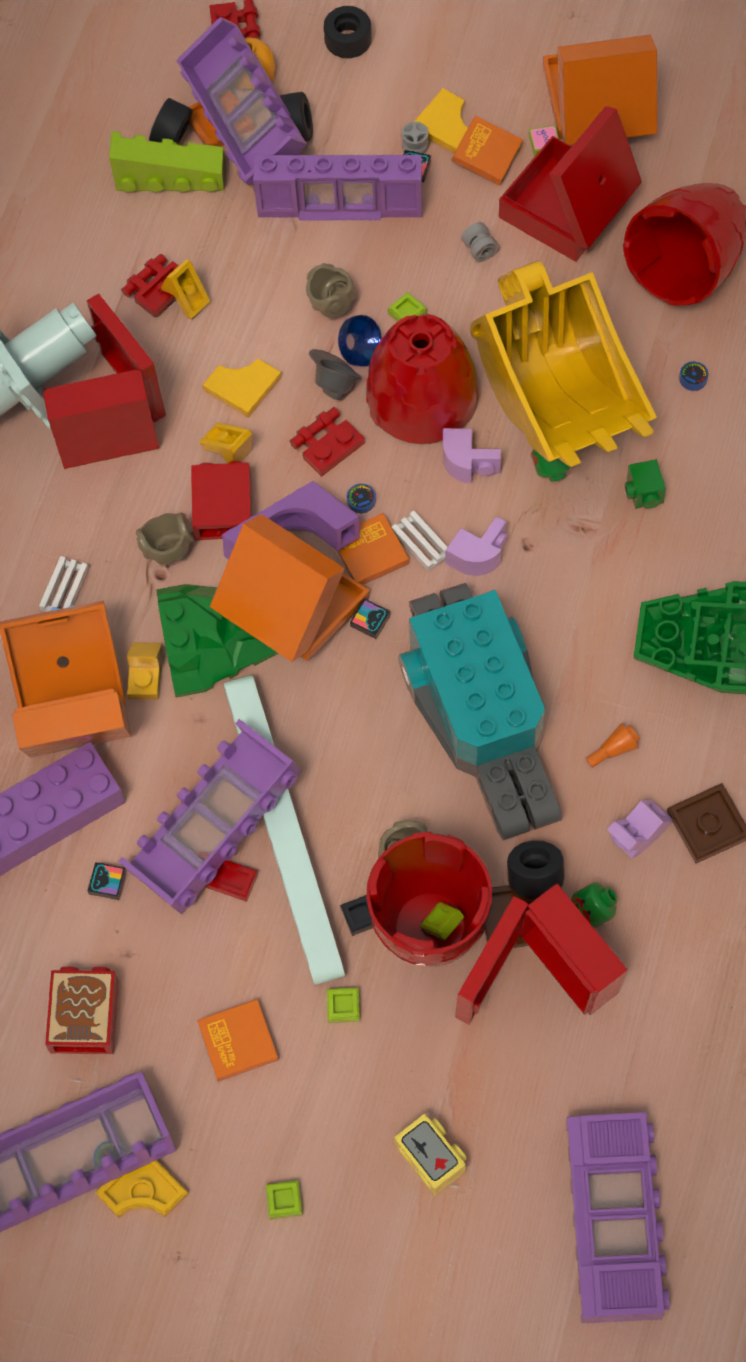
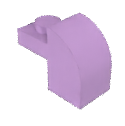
M443 428V463L447 472L453 478L464 483H471L472 473H479L484 476L500 473L501 449H472V429Z
M496 517L482 538L460 528L445 550L446 564L464 574L472 576L485 575L495 570L501 564V549L508 539L506 521Z
M652 799L642 800L626 819L615 820L607 831L612 834L610 838L631 858H634L647 849L665 831L673 819Z

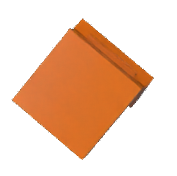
M651 34L558 46V54L543 56V68L558 137L563 139L566 144L574 145L605 106L617 109L627 138L657 134V48Z
M260 514L242 525L210 608L289 661L293 662L299 657L308 661L358 610L363 600H368L370 590L343 573L344 567L263 514Z
M104 600L0 621V633L18 708H15V713H12L18 748L31 758L79 748L89 742L94 745L131 737L125 709L126 699ZM64 656L68 658L69 664L65 667L59 666L57 663L59 657Z

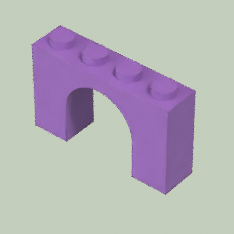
M312 481L222 534L224 556L229 560L242 525L254 517L263 514L287 531L306 530L312 532L336 551H339L359 538V516Z

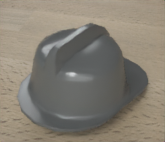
M318 349L309 351L310 358L317 364L315 383L323 389L326 395L334 400H339L342 394H347L355 380L362 378L344 360L336 355Z

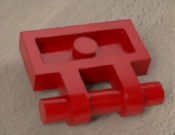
M244 0V8L242 10H236L235 2L209 5L212 24L219 17L229 20L237 26L238 23L246 22V27L239 29L244 38L252 37L259 39L261 36L260 27L256 23L258 10L254 6L253 0Z
M159 254L155 259H149L144 264L145 268L137 275L133 274L128 278L127 284L121 289L126 297L131 296L134 292H138L134 295L135 303L153 317L160 314L176 299L174 295L163 291L161 286L166 277L179 265L172 261L166 267H163L167 263V259L163 254ZM151 276H154V278L147 284L146 281Z
M335 407L327 412H321L316 416V420L308 427L303 426L296 432L297 435L290 440V444L295 449H298L303 444L308 447V449L302 452L303 459L321 477L365 444V438L347 420H344L338 426L333 422L340 417V413ZM324 429L327 434L317 441L313 436Z

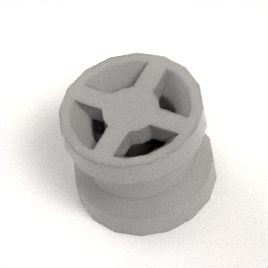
M420 122L406 124L401 133L403 151L409 150L425 154L429 146L427 127Z

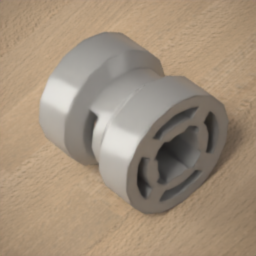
M482 222L469 226L461 236L462 241L467 247L471 248V254L478 262L488 260L499 248L498 243L493 237L489 236V230Z

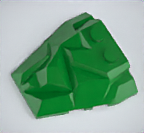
M733 581L725 583V588L712 591L702 588L697 590L698 594L680 597L679 594L641 602L633 655L635 660L721 693L746 694V582Z
M183 584L156 589L167 658L176 698L206 692L214 688V683L229 676L231 679L239 675L238 671L248 665L253 664L256 666L279 654L210 608L217 587Z

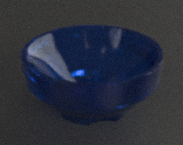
M356 315L346 319L338 334V347L344 360L353 366H370L375 349L382 340L380 328L376 321L367 315ZM349 334L354 338V347L351 350L346 343Z

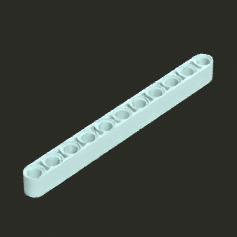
M253 675L224 682L234 722L236 723L240 719L275 746ZM236 725V729L239 735L242 731ZM286 789L278 799L275 807L270 812H265L263 818L315 986L345 977L292 800L288 789Z

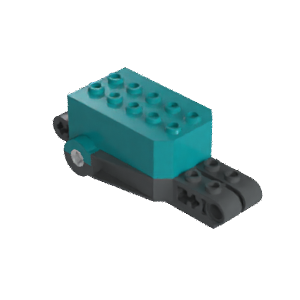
M462 583L440 591L443 607L436 593L409 601L412 617L409 618L410 651L398 655L406 686L415 705L456 769L476 778L501 839L504 841L529 832L530 822L536 830L561 821L562 816L558 802L537 754L543 737L545 707L534 683L528 651L520 628L513 617L507 618L496 590L473 597L467 583Z

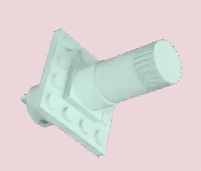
M74 302L61 311L54 308L11 340L0 330V416L21 402L28 411L32 409L38 418L42 419L51 430L43 391H45L43 385L86 355L88 351L84 345L97 336Z

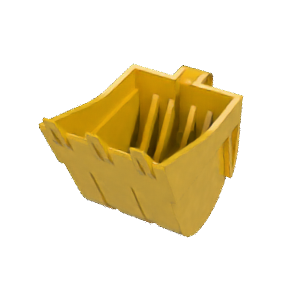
M537 260L499 277L498 285L506 306L473 320L470 326V333L472 338L477 340L485 373L499 404L511 422L525 434L528 444L548 462L558 458L569 467H574L581 464V460L575 453L579 449L596 444L606 452L613 451L618 447L611 436L629 429L642 437L654 434L648 421L656 419L657 416L622 347L593 272L552 288L544 265L540 260Z

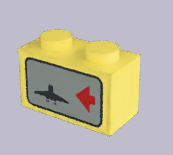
M423 1114L394 1137V1144L433 1195L436 1196L466 1172L464 1161L467 1158L456 1144L451 1146L443 1137L446 1135V1131L435 1118L430 1120L426 1114Z

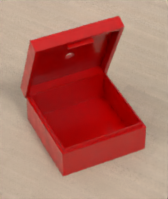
M605 106L573 146L551 136L499 198V218L576 262L642 183L617 109Z
M99 293L87 300L93 322L91 327L97 335L94 338L96 343L99 344L102 356L116 374L51 387L43 391L48 421L64 469L159 449L154 423L166 416L153 361Z
M555 884L529 905L521 899L513 897L457 995L455 1017L469 1025L474 1015L478 1014L482 1001L519 936L528 944L584 1015L587 1013L591 1015L619 993L628 970L561 887Z

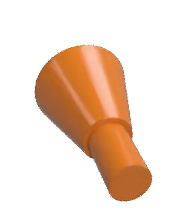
M621 723L601 745V748L585 759L593 768L607 758L638 749L639 747L636 742L640 738L631 725L625 727Z

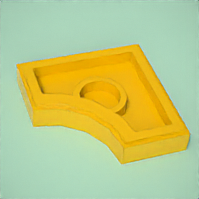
M442 88L414 122H420L427 127L428 139L455 153L468 129L461 118L465 100Z
M258 358L251 365L240 369H229L218 365L203 383L202 387L205 392L249 417L281 379L282 375L281 371Z
M155 1160L102 1185L95 1194L118 1218L131 1210L141 1208L154 1210L163 1217H166L188 1195V1192Z

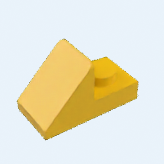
M188 259L171 272L161 286L163 291L175 296L184 316L190 319L211 302L191 261Z
M217 422L199 443L204 450L221 454L227 463L231 461L241 462L251 452L252 433L249 429Z
M132 642L127 654L129 664L127 695L129 699L158 700L162 643Z

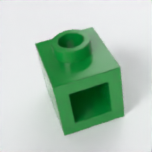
M657 459L628 465L625 491L627 498L633 499L635 509L642 507L647 509L654 508L664 503L666 488Z

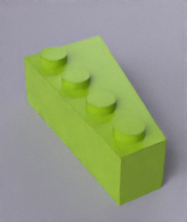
M111 131L109 160L116 191L212 192L224 190L225 157L223 147L191 142L181 146L171 139L162 138L160 143L146 141V136L135 134L134 139L121 137V132Z

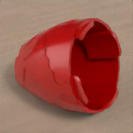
M718 183L692 184L663 194L635 214L626 228L622 245L627 267L637 283H640L653 296L669 305H693L709 297L730 275L745 245L746 206L739 200L740 197L736 191Z
M408 315L400 319L386 332L377 345L368 369L366 403L369 406L370 417L377 427L379 426L394 438L417 444L439 442L443 440V428L462 429L466 425L476 408L478 384L476 370L465 343L449 324L435 315Z
M432 832L414 833L412 836L391 845L380 855L372 867L366 892L372 926L384 946L408 963L417 966L437 967L454 962L466 954L479 941L486 928L492 904V884L489 872L481 858L463 840L449 834L446 836L433 834ZM439 902L458 909L464 916L445 941L433 935L425 934L420 926Z

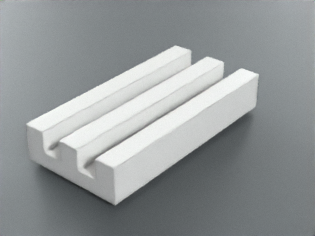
M412 511L407 519L406 517L401 519L400 524L392 526L397 538L427 571H430L446 559L445 550L447 546L415 511ZM413 523L441 553L440 555L412 525ZM404 529H407L433 560L430 561L403 532Z
M60 556L40 602L39 608L41 611L49 612L52 607L59 608L75 570L78 573L63 609L74 605L89 570L87 563L82 562V564H78L76 560L71 559V561H68L66 557ZM65 568H67L66 573L63 577V580L52 603V606H49L54 596V593L57 589V586L60 582V579L63 575V572Z

